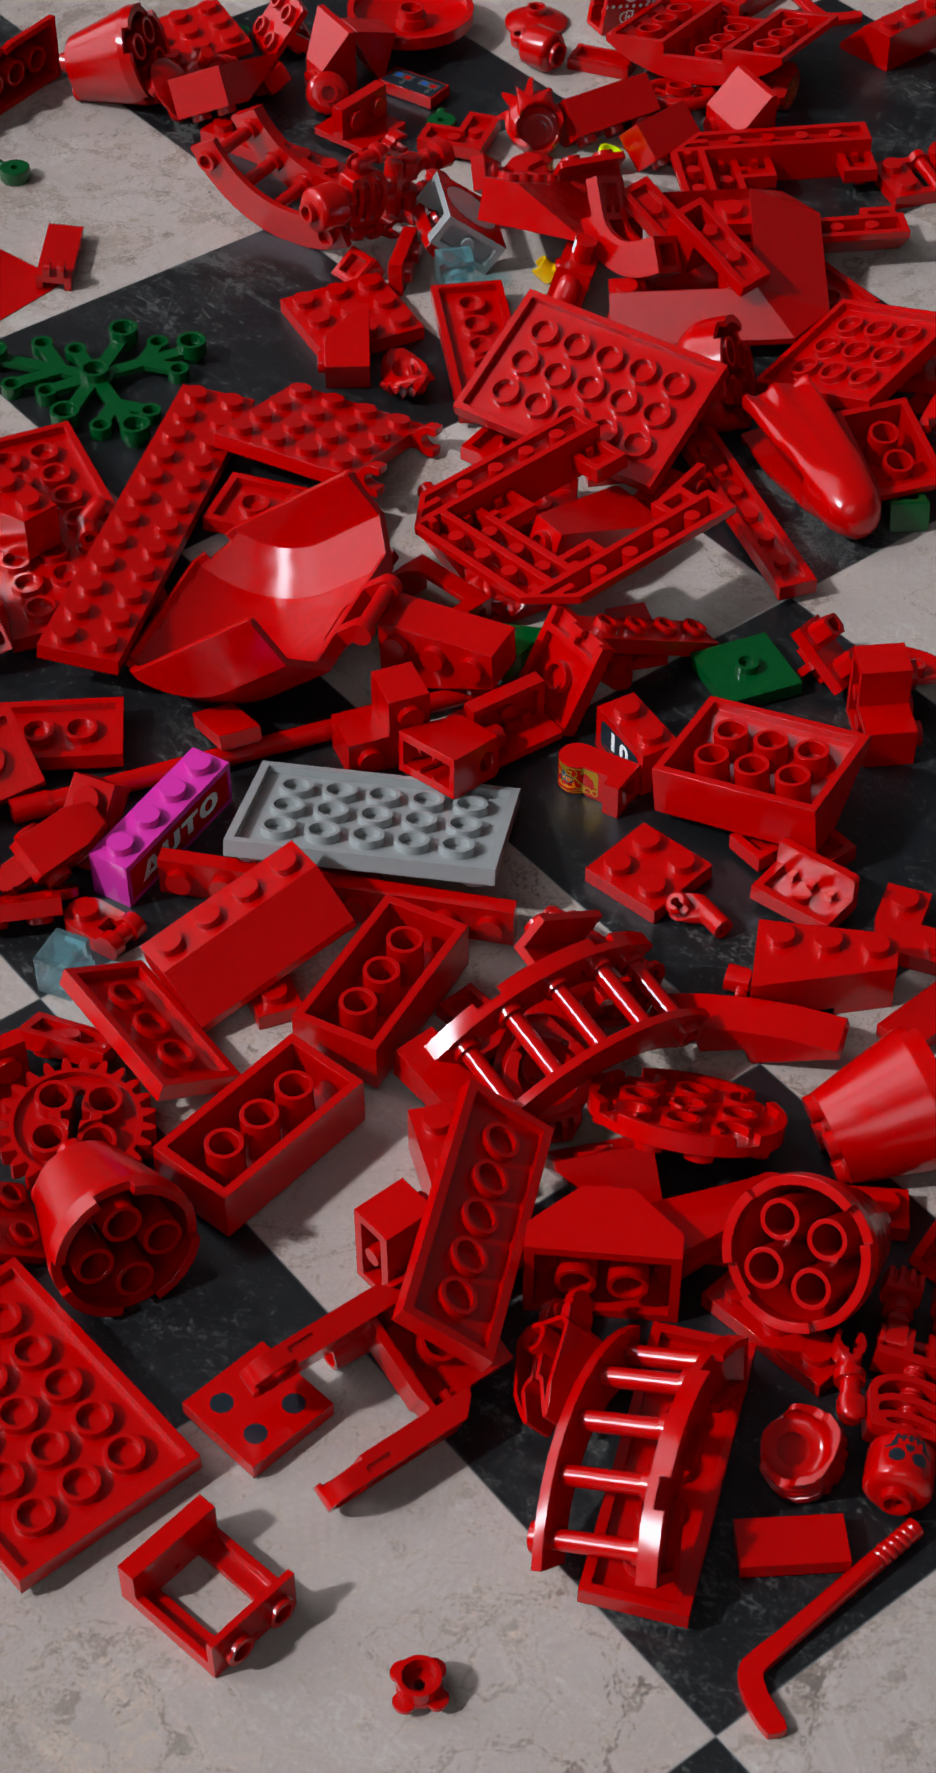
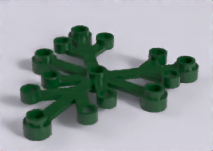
M118 319L110 323L108 327L110 344L99 359H91L87 353V346L81 342H73L65 347L66 362L78 367L65 364L55 350L52 338L48 336H38L31 341L32 354L37 359L10 355L7 351V345L0 341V372L5 367L32 372L18 377L4 378L1 381L2 396L7 400H17L24 396L25 388L38 385L35 388L36 402L40 406L50 407L51 425L69 421L74 432H76L81 424V411L92 395L97 392L105 403V407L97 418L90 421V437L99 442L111 439L113 436L112 423L116 419L120 425L121 439L130 448H142L147 445L151 437V427L157 426L162 422L161 406L156 403L144 404L120 399L111 384L116 378L144 370L168 375V381L172 384H185L190 380L188 364L202 362L207 353L206 337L196 331L184 332L176 339L177 347L169 349V339L166 336L153 335L147 339V346L139 358L114 365L123 352L133 350L139 341L137 323L130 319ZM64 378V380L57 381L54 383H46L56 379ZM77 390L69 401H59L58 395Z

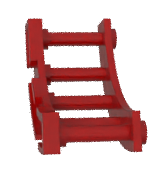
M262 104L240 110L232 115L231 119L238 130L223 141L219 142L216 137L193 144L190 147L198 166L206 173L220 193L245 217L276 237L307 248L335 250L348 248L352 245L344 226L323 233L315 232L302 221L299 211L288 207L301 197L307 188L329 181L339 183V179L328 176L327 170L314 164L303 156L299 159L286 147L288 141L276 128ZM244 142L247 143L252 152L261 161L260 164L245 175L239 171L228 156L229 153ZM270 173L288 187L287 190L274 200L254 186ZM384 210L382 216L387 215L389 213Z
M618 931L608 933L606 936L607 942L595 945L588 938L564 947L527 966L497 985L501 995L479 1011L473 1004L470 1005L436 1034L424 1047L435 1061L453 1064L465 1063L480 1084L538 1118L541 1113L570 1091L619 1062L647 1051L660 1048H678L679 1046L684 1047L690 1044L702 1032L701 1025L711 1015L705 1008L680 1009L643 965L645 960L643 956L653 947L652 943L642 932ZM629 976L659 1014L650 1017L619 978ZM596 981L631 1025L607 1036L569 988L584 982ZM545 999L548 1001L553 1000L590 1046L563 1065L523 1016L526 1010ZM501 1027L509 1028L546 1076L518 1099L479 1051L481 1043Z
M628 1325L612 1333L596 1348L585 1363L571 1389L550 1446L541 1483L536 1519L531 1522L527 1533V1548L532 1553L531 1571L543 1572L564 1564L565 1554L573 1553L630 1561L633 1568H636L635 1586L656 1589L678 1580L682 1533L687 1503L682 1499H678L684 1472L696 1471L701 1453L709 1436L708 1425H704L711 1412L722 1413L723 1409L733 1398L747 1390L749 1336L728 1334L717 1339L704 1351L639 1345L640 1325ZM639 1366H640V1367H649V1368L668 1369V1370H678V1371H682V1372H681V1373H673V1372H663V1371L645 1370V1369H639ZM620 1389L676 1395L669 1412H664L661 1417L604 1411ZM592 1433L658 1440L651 1468H646L643 1473L581 1466ZM575 1488L640 1496L644 1502L640 1532L634 1538L568 1530Z

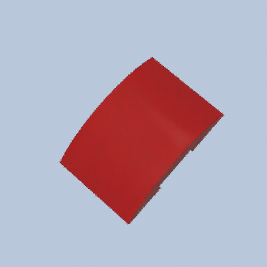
M656 0L606 34V41L632 62L662 77L687 81L694 85L719 86L723 85L737 66L745 65L757 77L773 71L838 23V15L779 8L767 18L761 19L722 14V1Z

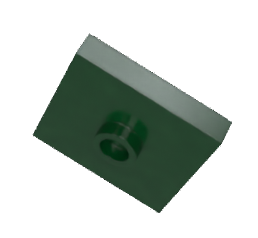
M765 632L690 653L691 667L712 696L756 707L802 694L803 682Z

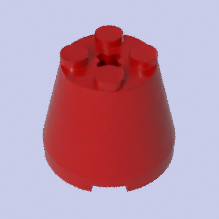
M141 2L125 5L70 35L66 41L65 52L59 55V63L62 71L68 74L73 96L79 102L92 101L150 106L161 103L158 98H154L148 93L145 82L150 78V67L155 60L166 58L165 54L171 52L159 18L153 10L146 11L141 6Z
M907 1023L891 1030L810 1094L802 1097L803 1105L812 1122L809 1124L812 1135L820 1151L827 1150L832 1159L829 1161V1165L836 1181L852 1185L936 1171V1058L916 1027L911 1029Z
M80 1138L66 1140L59 1146L57 1154L43 1167L31 1190V1199L36 1208L50 1277L66 1302L82 1313L98 1317L121 1316L125 1307L137 1304L155 1293L161 1299L180 1282L196 1257L201 1237L197 1233L194 1206L188 1197L175 1183L111 1143L100 1140L83 1141Z
M810 1172L779 1174L747 1190L734 1204L723 1231L722 1260L723 1263H728L732 1280L743 1298L740 1303L762 1323L774 1329L794 1334H810L825 1330L850 1318L861 1308L871 1293L890 1252V1215L868 1194L844 1183Z

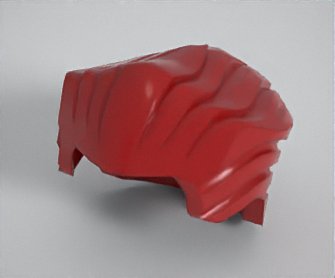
M793 1403L786 1412L772 1421L763 1430L760 1443L759 1467L761 1474L770 1488L781 1498L789 1502L808 1503L819 1500L823 1494L828 1495L833 1485L838 1484L846 1468L844 1464L849 1455L846 1451L848 1446L846 1433L841 1424L830 1413L808 1404Z

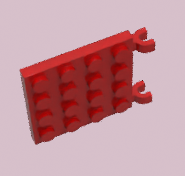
M292 383L287 388L215 431L213 446L320 482L350 470L370 496L377 498L384 493L385 485L376 482L372 474L379 476L387 469V462L409 447L418 449L428 457L433 458L438 455L441 446L432 443L428 435L436 437L442 432L443 425L434 422L424 425L410 420V417L404 414H390L377 410L375 405L369 403L358 404L345 400L344 396L337 393H323L314 390L306 383Z

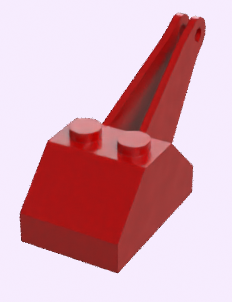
M766 1172L741 1181L651 1203L636 1189L618 1188L611 1185L580 1186L526 1223L523 1262V1310L542 1312V1303H545L546 1300L559 1297V1299L564 1301L566 1299L565 1295L569 1294L568 1292L582 1289V1291L586 1290V1293L590 1294V1298L593 1299V1316L678 1323L681 1280L722 1253V1237L725 1223L737 1200L747 1190L752 1189L758 1183L770 1177L779 1175V1173Z

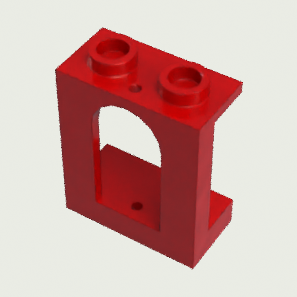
M424 554L419 555L391 573L402 582L403 589L401 593L415 596L427 588V580L461 601L452 608L491 620L492 597ZM395 601L390 602V603L388 604V606L386 607V609H385V611L383 612L382 616L386 613V611L390 608V606H391Z
M201 1494L194 1498L117 1566L122 1596L215 1679L230 1665L237 1666L242 1663L251 1653L255 1642L271 1627L278 1628L283 1625L291 1616L297 1604L294 1573L287 1569L280 1577H276L217 1526L215 1506ZM198 1555L252 1600L245 1609L216 1635L207 1631L161 1590L163 1586Z

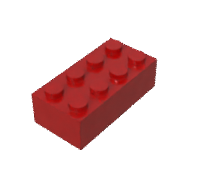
M386 894L292 1014L293 1034L356 1075L364 1083L378 1088L394 1067L395 1050L416 1037L435 1011L436 1006L443 1000L468 966L469 925Z
M291 1033L152 1147L155 1171L175 1183L185 1193L193 1204L197 1215L230 1237L366 1120L364 1081Z

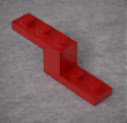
M648 176L622 189L626 211L650 237L676 236L681 269L684 274L708 262L739 297L768 282L771 274L769 269L702 197L677 209Z

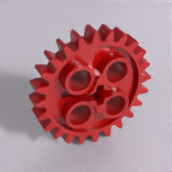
M84 1057L79 1068H72L70 1061L67 1058H63L61 1070L57 1071L48 1063H44V1076L39 1078L28 1071L25 1073L27 1087L12 1084V1099L2 1098L1 1161L3 1165H10L11 1176L14 1180L25 1176L26 1189L28 1191L32 1190L38 1175L46 1163L57 1154L59 1146L73 1136L75 1130V1106L79 1095H84L82 1101L83 1120L79 1123L78 1138L83 1141L100 1140L111 1143L141 1163L142 1159L152 1158V1143L157 1141L156 1110L151 1108L150 1093H141L140 1080L138 1078L126 1082V1069L120 1068L112 1075L109 1074L108 1061L104 1060L96 1069H90L88 1057ZM47 1146H54L53 1148H44Z

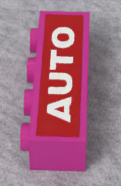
M192 747L89 852L94 892L131 908L159 879L157 858L161 848L186 850L232 802L229 762Z

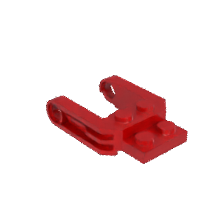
M376 1284L255 1358L239 1372V1376L253 1398H256L274 1389L354 1338L362 1335L368 1342L369 1351L409 1411L418 1416L417 1419L360 1454L356 1461L341 1474L323 1485L319 1483L314 1487V1491L330 1513L453 1435L468 1418L472 1395L470 1389L509 1364L513 1359L503 1341L499 1340L494 1363L481 1372L392 1321L400 1289Z

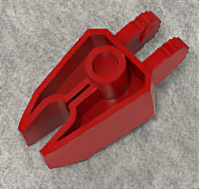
M87 801L62 807L38 825L36 822H33L22 828L14 836L13 839L15 841L9 847L15 855L1 865L0 892L4 895L17 894L27 890L35 883L43 888L49 886L50 889H54L68 880L73 874L71 869L89 856V852L103 839L110 827L94 804Z
M576 1289L568 1292L569 1294L565 1295L566 1299L564 1301L559 1299V1297L546 1300L545 1303H542V1312L539 1314L538 1322L526 1327L517 1339L514 1399L523 1424L546 1438L551 1436L557 1426L565 1402L585 1363L603 1342L600 1337L591 1332L594 1305L592 1303L593 1299L590 1298V1294L586 1293V1290Z

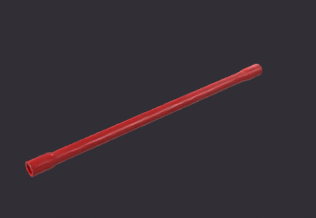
M496 685L494 689L499 688L503 685ZM442 689L430 692V714L464 706V703L492 690ZM331 718L262 736V740L228 751L223 752L217 747L205 750L204 752L228 761L229 766H234L332 740ZM183 756L101 778L131 787L130 792L153 787ZM70 786L54 790H42L8 799L9 810L14 824L54 814L64 807Z

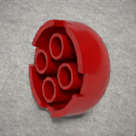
M733 314L706 318L692 324L681 335L677 346L728 365L729 376L698 423V426H713L717 433L749 428L752 424V419L750 416L747 417L748 412L742 407V396L745 394L756 396V378L750 345L745 346L742 339H740L738 331H742V324Z

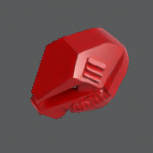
M545 1012L526 1014L524 1016L562 1065L590 1047L577 1029L559 1016ZM507 1028L500 1040L492 1067L518 1099L546 1076L509 1028ZM601 1073L570 1091L538 1116V1119L554 1128L551 1143L573 1139L582 1121L581 1109L588 1101L591 1081Z

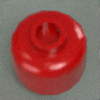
M542 24L532 25L526 31H523L518 39L521 61L541 72H550L554 68H558L566 57L567 47L563 35Z
M322 71L313 75L306 87V99L309 106L315 112L323 115H332V106L349 96V88L345 79L332 71Z

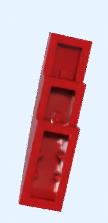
M705 993L668 994L680 1009L705 1008L711 1015L701 1025L702 1032L695 1039L700 1052L745 1050L750 1063L841 1059L850 1028L848 1018L793 1004L752 997ZM653 1006L649 1013L650 1017L659 1014Z

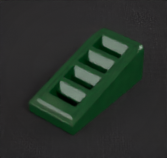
M924 492L882 501L884 516L891 532H918L928 529L930 502Z

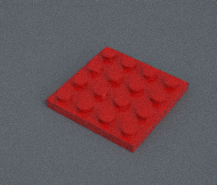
M843 298L756 378L757 394L765 392L774 382L793 384L801 376L808 374L830 407L851 409L865 405L871 407L875 403L887 401L936 354V312Z

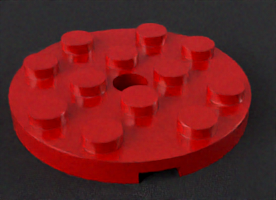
M643 1068L642 1077H625L626 1072L617 1069L598 1075L590 1084L587 1109L592 1116V1121L598 1125L605 1126L617 1134L634 1140L633 1146L643 1152L660 1153L665 1149L683 1153V1157L688 1161L710 1164L713 1162L714 1157L769 1158L770 1152L778 1149L784 1142L788 1121L785 1111L775 1102H767L766 1106L754 1101L756 1091L727 1080L688 1071Z

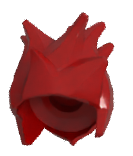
M529 77L524 91L517 86L515 87L517 96L506 92L501 93L509 106V110L502 112L496 118L497 120H505L507 134L518 149L524 153L533 151L548 154L559 143L565 120L560 107L554 102L552 89L548 87L543 91L540 89L535 91L534 79Z

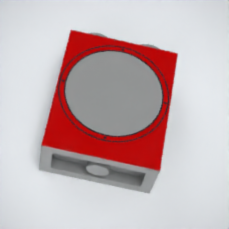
M437 171L416 197L418 202L432 210H436L442 215L427 235L429 243L483 274L490 270L507 249L498 224L477 220L481 197Z

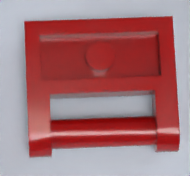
M916 149L908 157H891L876 162L878 176L877 181H874V183L889 203L894 206L895 210L936 203V171L930 165V158L924 150ZM919 172L929 186L924 187L914 173Z

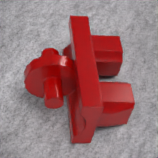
M831 613L821 618L817 614L790 634L800 647L796 650L805 662L796 672L800 677H803L811 671L820 684L825 682L835 696L849 686L854 646L844 651L836 640L839 635L845 632L844 624L836 613Z

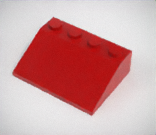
M499 171L498 177L485 176L477 220L575 241L578 234L584 233L581 219L592 215L588 198L572 184L560 182L561 175L541 171L540 173L531 171L526 173Z
M710 696L652 768L655 811L678 818L688 819L779 844L786 837L818 853L836 827L870 746L871 735Z

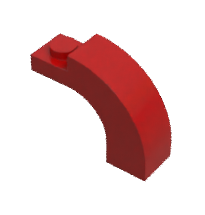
M595 176L586 179L588 202L592 216L581 219L584 233L596 239L597 244L594 254L607 268L619 275L631 278L665 277L682 272L676 236H652L642 239L632 230L626 216L620 176Z

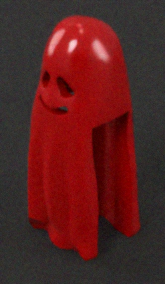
M808 374L801 376L793 384L774 382L765 392L758 396L748 394L742 396V407L751 415L760 428L742 433L741 443L750 450L767 476L803 510L819 519L835 533L854 540L865 538L877 528L881 519V495L858 450L847 438L836 415Z

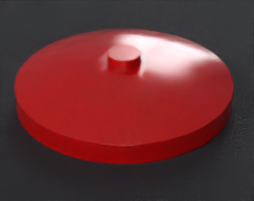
M349 0L347 18L380 19L396 33L392 47L394 50H425L450 44L463 37L471 29L474 22V3L472 0Z

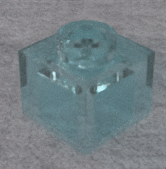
M470 246L435 249V281L437 285L475 282V260Z
M60 928L54 930L33 958L38 991L70 1002L72 1001L71 997L59 983L65 968L95 965V961L92 959L89 938Z

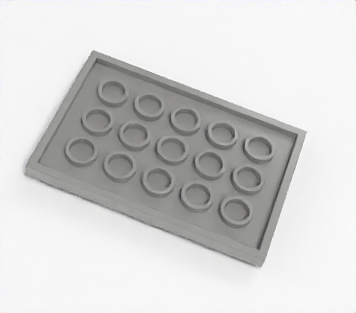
M263 760L223 839V856L237 857L244 862H257L264 860L292 840L318 867L461 882L473 888L486 885L495 886L520 805L521 788L481 784L453 800L412 776Z

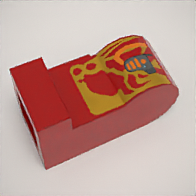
M571 743L561 748L558 755L559 786L568 793L585 794V796L601 802L602 813L617 819L639 793L640 764L584 743Z

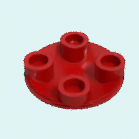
M159 58L150 67V78L145 82L146 89L152 97L159 99L174 121L182 122L184 119L178 120L167 80L187 75L188 73L174 61L167 58Z

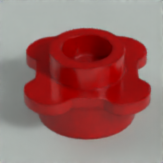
M413 1655L405 1660L395 1662L390 1668V1679L396 1684V1694L392 1698L394 1710L402 1715H408L414 1709L429 1708L434 1712L444 1710L449 1704V1693L443 1689L442 1679L447 1672L445 1663L439 1658L426 1655ZM416 1683H423L425 1687L418 1690L414 1685Z

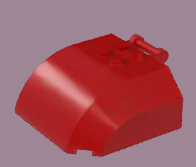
M346 470L236 524L225 533V536L230 541L211 558L204 551L191 562L134 643L125 664L137 680L155 689L173 695L218 704H245L260 701L330 672L341 653L352 643L365 646L371 642L376 633L375 625L388 604L395 601L403 589L400 579L391 574L394 570L385 513L350 470Z

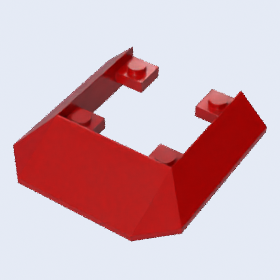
M865 121L698 132L670 152V159L681 191L776 188L777 181L841 177L843 183L863 184L864 182L877 181L878 167L871 152L872 137ZM894 206L859 208V215L821 218L824 254L899 249L910 238L911 234L903 212L896 213ZM737 235L752 251L751 235Z
M743 188L662 192L677 209L702 197L736 235H751L752 252L769 269L771 274L768 282L744 296L739 297L719 274L718 288L645 291V278L625 277L608 279L610 320L677 345L681 335L692 324L706 318L729 314L735 315L741 322L742 331H738V334L745 346L794 344L830 311L820 213L783 191ZM626 211V216L632 230L643 239V228Z
M573 409L421 492L414 529L416 535L520 604H582L737 513V506L709 489L699 495H695L680 486L651 503V517L655 518L654 521L609 547L604 548L589 538L560 556L555 555L518 531L520 527L536 519L537 513L534 502L582 475L598 484L627 467V454L601 439L600 425Z

